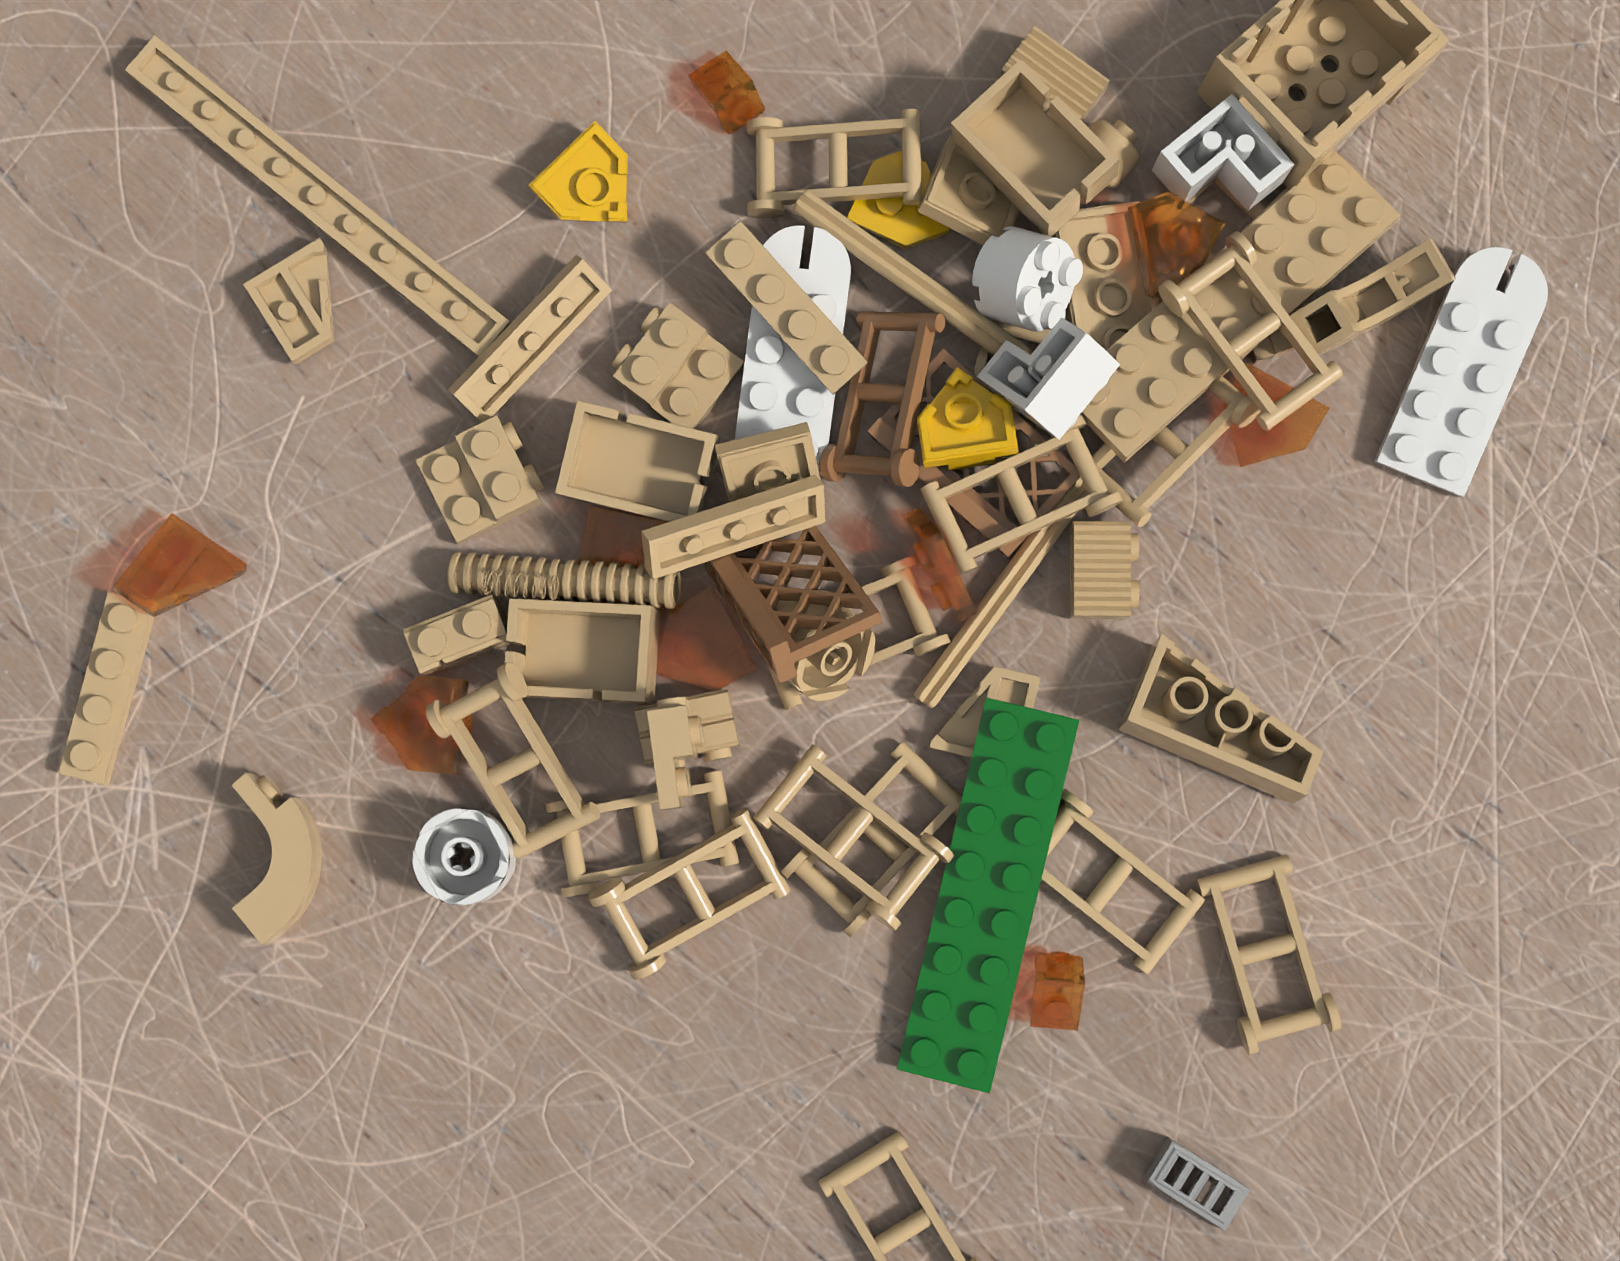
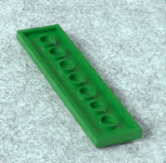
M986 697L950 845L954 858L949 864L946 863L897 1070L990 1094L1079 725L1078 719Z

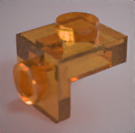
M727 50L688 75L693 87L716 113L722 128L727 134H732L744 126L748 120L758 117L765 111L753 80Z
M1061 951L1036 953L1030 1027L1078 1031L1085 987L1083 958Z

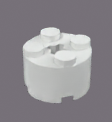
M1013 226L1003 228L1006 232L1000 237L992 235L985 242L975 262L972 286L979 287L980 301L974 299L976 308L985 317L1034 332L1046 329L1051 330L1061 317L1065 319V309L1071 299L1074 286L1079 283L1083 274L1082 262L1080 259L1074 258L1070 246L1062 239Z
M456 808L441 812L423 826L416 841L412 863L417 880L428 894L449 904L469 905L486 901L497 895L507 885L515 871L516 857L513 854V838L509 830L499 819L485 811ZM460 845L464 848H473L475 855L470 859L472 865L470 868L467 865H457L455 858L461 854Z

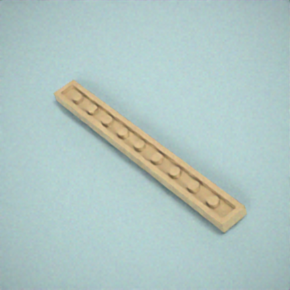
M154 35L125 69L134 80L477 357L511 324L508 319L157 36Z

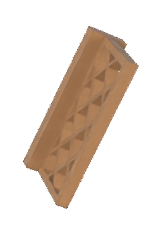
M943 348L928 365L924 385L926 384L927 397H921L920 403H927L928 405L935 399L936 396H932L931 377L943 364H946L952 371L958 367L973 377V380L991 393L993 392ZM894 403L867 430L869 436L890 454L898 422L895 418L900 412L901 403ZM1012 410L1015 431H1021L1029 438V449L1035 447V444L1039 445L1047 441ZM914 431L911 449L917 453L919 458L918 479L924 485L937 481L940 488L961 480L962 478L953 470H948V465L924 468L920 441L916 438L919 437V431ZM1059 450L1048 453V456H1042L1028 462L1031 468L1032 490L1026 491L1027 496H1032V505L1038 518L1048 514L1080 479L1075 465ZM1002 456L997 457V459H995V464L1004 461L1008 458L1002 459ZM1056 462L1070 474L1057 489L1037 490L1036 463ZM964 468V478L969 476V468ZM999 479L998 492L978 493L973 488H970L946 499L949 507L987 541L1017 528L1005 517L1004 498H1007ZM1051 495L1038 510L1037 496ZM999 498V511L985 499ZM1027 536L1002 546L997 550L1008 559Z
M816 525L803 530L798 540L780 537L704 563L708 576L780 684L798 676L794 663L882 623L879 610ZM750 549L760 550L756 559L738 558L736 556ZM773 551L791 553L786 563L768 561ZM804 554L822 556L817 566L799 564ZM761 574L778 575L774 586L756 584ZM791 577L810 579L805 589L787 587ZM822 580L841 582L836 592L818 591ZM779 600L798 602L792 613L774 611ZM810 604L829 606L824 616L805 614ZM842 607L861 609L863 611L849 619L837 618ZM798 627L817 629L814 635L797 643L793 640Z

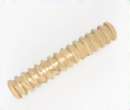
M455 552L449 560L447 568V582L451 592L454 594H460L464 590L468 595H474L479 591L480 595L488 596L483 592V577L485 572L490 570L491 572L496 571L498 575L501 573L499 576L500 592L496 597L505 595L504 587L507 579L505 573L508 576L511 572H514L516 576L519 573H523L525 577L531 573L535 578L541 574L544 579L547 575H556L559 589L554 601H559L564 597L566 601L571 602L578 598L580 602H589L592 599L594 603H603L604 600H607L610 604H617L619 601L622 604L630 605L633 602H636V605H647V603H650L654 608H659L662 604H665L667 609H673L678 604L681 595L682 581L679 571L652 579L645 570V564L635 568L633 563H626L624 567H621L618 562H612L607 566L604 561H598L595 565H592V562L589 560H583L581 564H578L575 559H569L565 564L561 558H555L550 563L546 557H541L536 562L535 558L531 556L525 557L522 561L521 557L516 555L511 556L508 560L505 555L500 554L494 559L491 554H483L480 558L477 553H469L466 557L463 552ZM493 572V588L491 592L495 595L497 574ZM510 574V576L508 577V596L510 598H516L519 596V594H521V596L523 597V585L525 581L524 576L520 574L517 579L518 594L516 596V582V597H514L513 589L516 578L514 574ZM529 575L527 578L526 597L525 583L524 599L532 598V587L534 583V578L532 575ZM542 576L537 577V599L545 600L549 596L550 576L545 580L546 593L544 599L541 598L543 578ZM554 577L553 580H554V585H555V589H556V581H555V577ZM490 578L488 581L487 592L490 588ZM497 582L496 592L498 593L499 583Z

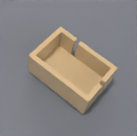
M1022 59L1015 63L951 122L952 141L1044 235L1052 236L1079 212L1080 199L1087 204L1115 179L1118 174L1119 158L1058 96H1055L1050 101V88ZM1050 107L1048 116L1045 111Z
M577 400L557 482L556 494L669 522L703 511L708 486L700 484L701 475L711 477L716 457L715 445L719 444L721 436L628 413L626 422H623L625 412Z
M509 598L506 641L517 646H526V652L523 655L515 651H505V663H513L523 675L528 690L527 696L524 698L603 702L605 700L611 703L654 704L660 611L650 605Z

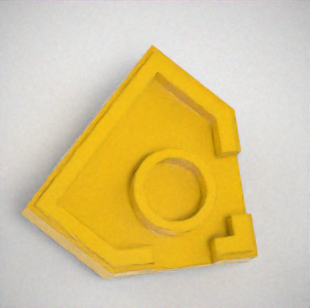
M594 121L528 185V188L560 221L626 223L628 155Z
M902 150L873 160L862 186L903 183ZM921 158L923 198L931 174L926 161H923ZM903 197L855 200L847 216L849 220L863 230L887 239L889 243L905 250L949 233L947 226L918 212L919 205H904Z
M958 367L946 380V385L931 404H928L917 417L924 468L948 465L949 471L995 464V457L1018 454L1011 403L979 385L973 380V377Z

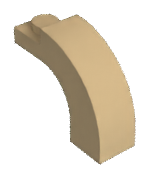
M1427 239L1368 276L1344 288L1330 290L1291 314L1290 317L1316 352L1321 355L1382 325L1415 306L1420 300L1454 281L1456 278L1433 239Z
M245 773L232 784V787L265 826L271 841L272 857L269 869L262 882L232 909L259 943L266 945L274 943L300 919L311 903L320 879L322 848L317 825L302 798L290 797L281 804L279 799L283 797V794L267 775L264 774L260 778L257 774Z

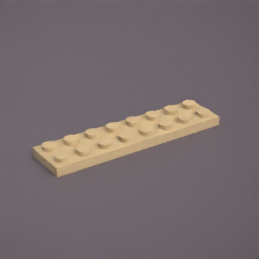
M1334 151L1297 186L1295 185L1243 230L1241 234L1249 240L1257 254V262L1252 267L1290 316L1395 225L1401 215L1345 159ZM1227 245L1221 251H1219L1214 257H1216L1225 249H1227ZM1234 268L1194 295L1195 299L1227 341L1267 314L1266 310ZM1162 301L1106 350L1120 365L1111 375L1107 384L1098 391L1080 415H1083L1089 427L1125 463L1229 371V368L1187 313L1181 317L1176 316ZM1259 342V343L1256 344L1254 347H1252L1250 350H1248V351L1245 352L1243 355H1241V356H1240V359L1242 360L1248 353H1250V352H1251L1256 346H1258L1261 342Z

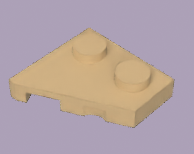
M321 238L316 239L243 284L294 365H297L335 341L327 248Z
M994 666L941 731L931 740L930 748L972 758L986 697L1034 708L1041 677Z

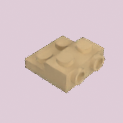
M669 302L663 311L655 307L645 318L640 328L645 332V335L635 348L628 343L618 353L612 363V366L617 369L613 378L617 385L668 423L697 429L744 368L745 361L708 335L705 328Z
M497 415L456 435L455 441L416 459L425 481L458 545L543 504L537 491L543 489L544 486L532 463L524 466L516 451L524 446L512 422L503 425Z
M686 697L657 700L658 709L647 711L659 808L660 810L685 808L684 798L692 797L689 768L680 767L679 760L698 758L696 747L705 746L702 719L699 715L692 716L689 699H686Z

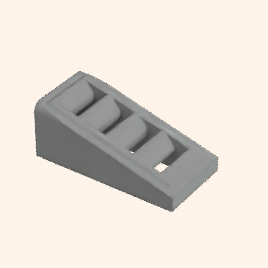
M1168 1136L1143 1175L1147 1182L1225 1231L1250 1191L1249 1188ZM1180 1156L1186 1161L1172 1184H1170L1165 1178ZM1194 1166H1196L1201 1172L1186 1194L1180 1189ZM1211 1176L1217 1181L1203 1204H1201L1196 1198ZM1225 1186L1234 1191L1221 1212L1217 1214L1211 1209Z

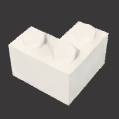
M1231 94L1160 152L1152 171L1181 205L1218 177L1241 205L1249 211L1284 182L1295 164L1237 98Z
M1061 317L1031 355L1006 340L978 374L977 378L993 392L1011 403L1013 409L1060 440L1065 432L1074 425L1079 415L1098 391L1107 384L1120 363L1089 334Z

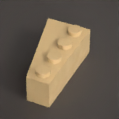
M1161 634L1151 646L1118 730L1292 804L1306 797L1323 751L1273 714L1268 715L1249 701L1250 697L1236 687L1234 689L1212 674L1209 667L1196 658L1194 660L1175 647L1176 643Z

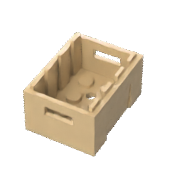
M1281 0L1216 56L1196 94L1212 110L1231 94L1237 98L1295 164L1283 182L1290 190L1295 185L1297 186L1330 157L1336 147L1385 103L1390 106L1416 83L1445 48L1450 39L1412 0ZM1323 59H1332L1337 65V70L1335 72L1325 71L1322 68L1321 61ZM1293 87L1301 89L1304 93V100H1292L1288 93L1289 89Z

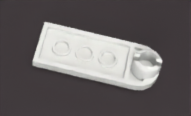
M790 226L779 230L763 246L843 334L851 277L850 259L844 245L826 230L814 227L809 269L800 268L803 241L805 239V226ZM752 306L735 440L807 422L819 475H822L820 458L824 448L829 445L835 394H831Z
M1502 247L1486 248L1470 255L1456 268L1453 274L1456 279L1450 282L1375 457V463L1458 497L1465 496L1547 303L1548 288L1545 276L1532 259L1523 254L1512 258L1508 267L1511 275L1503 292L1496 290L1513 250Z

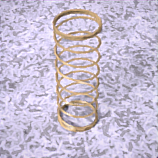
M487 570L484 574L483 592L485 595H489L492 591V573L495 572L497 574L496 571L491 572ZM514 572L509 573L508 576L505 573L507 579L505 582L504 594L506 597L509 593L508 577L510 576V574H514L516 578L513 589L514 597H516L518 594L517 579L520 574H522L525 578L523 585V597L525 583V597L527 595V578L529 575H532L534 578V583L532 587V598L534 599L536 597V579L538 576H542L541 574L537 575L535 578L534 575L531 573L528 574L527 577H525L523 573H519L518 576H516ZM501 573L499 575L497 574V580L495 585L496 596H498L500 592L499 576L501 575ZM547 575L545 579L542 576L541 598H545V580L550 576L549 597L554 601L559 589L558 578L556 575ZM554 577H555V581H556V589H555L554 580H553ZM490 578V588L487 592L488 581ZM497 582L499 583L498 593L496 592ZM517 582V591L515 596V585ZM508 583V590L506 595V584Z

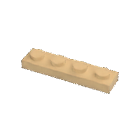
M741 221L706 252V255L832 395L868 364L864 357Z
M575 255L449 387L448 391L481 423L490 419L612 291L611 288L582 258Z
M816 475L643 530L641 535L645 570L652 579H656L811 528L815 525L825 523L824 484Z
M108 591L58 774L109 786L156 615L157 603Z

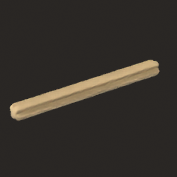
M803 192L794 204L793 210L796 215L813 227L826 230L841 241L848 252L932 312L942 313L946 322L992 355H995L1006 340L1031 354L1029 347L812 192Z
M1081 477L1050 512L1089 495ZM1075 514L1029 534L914 692V696L918 701L929 708H934Z

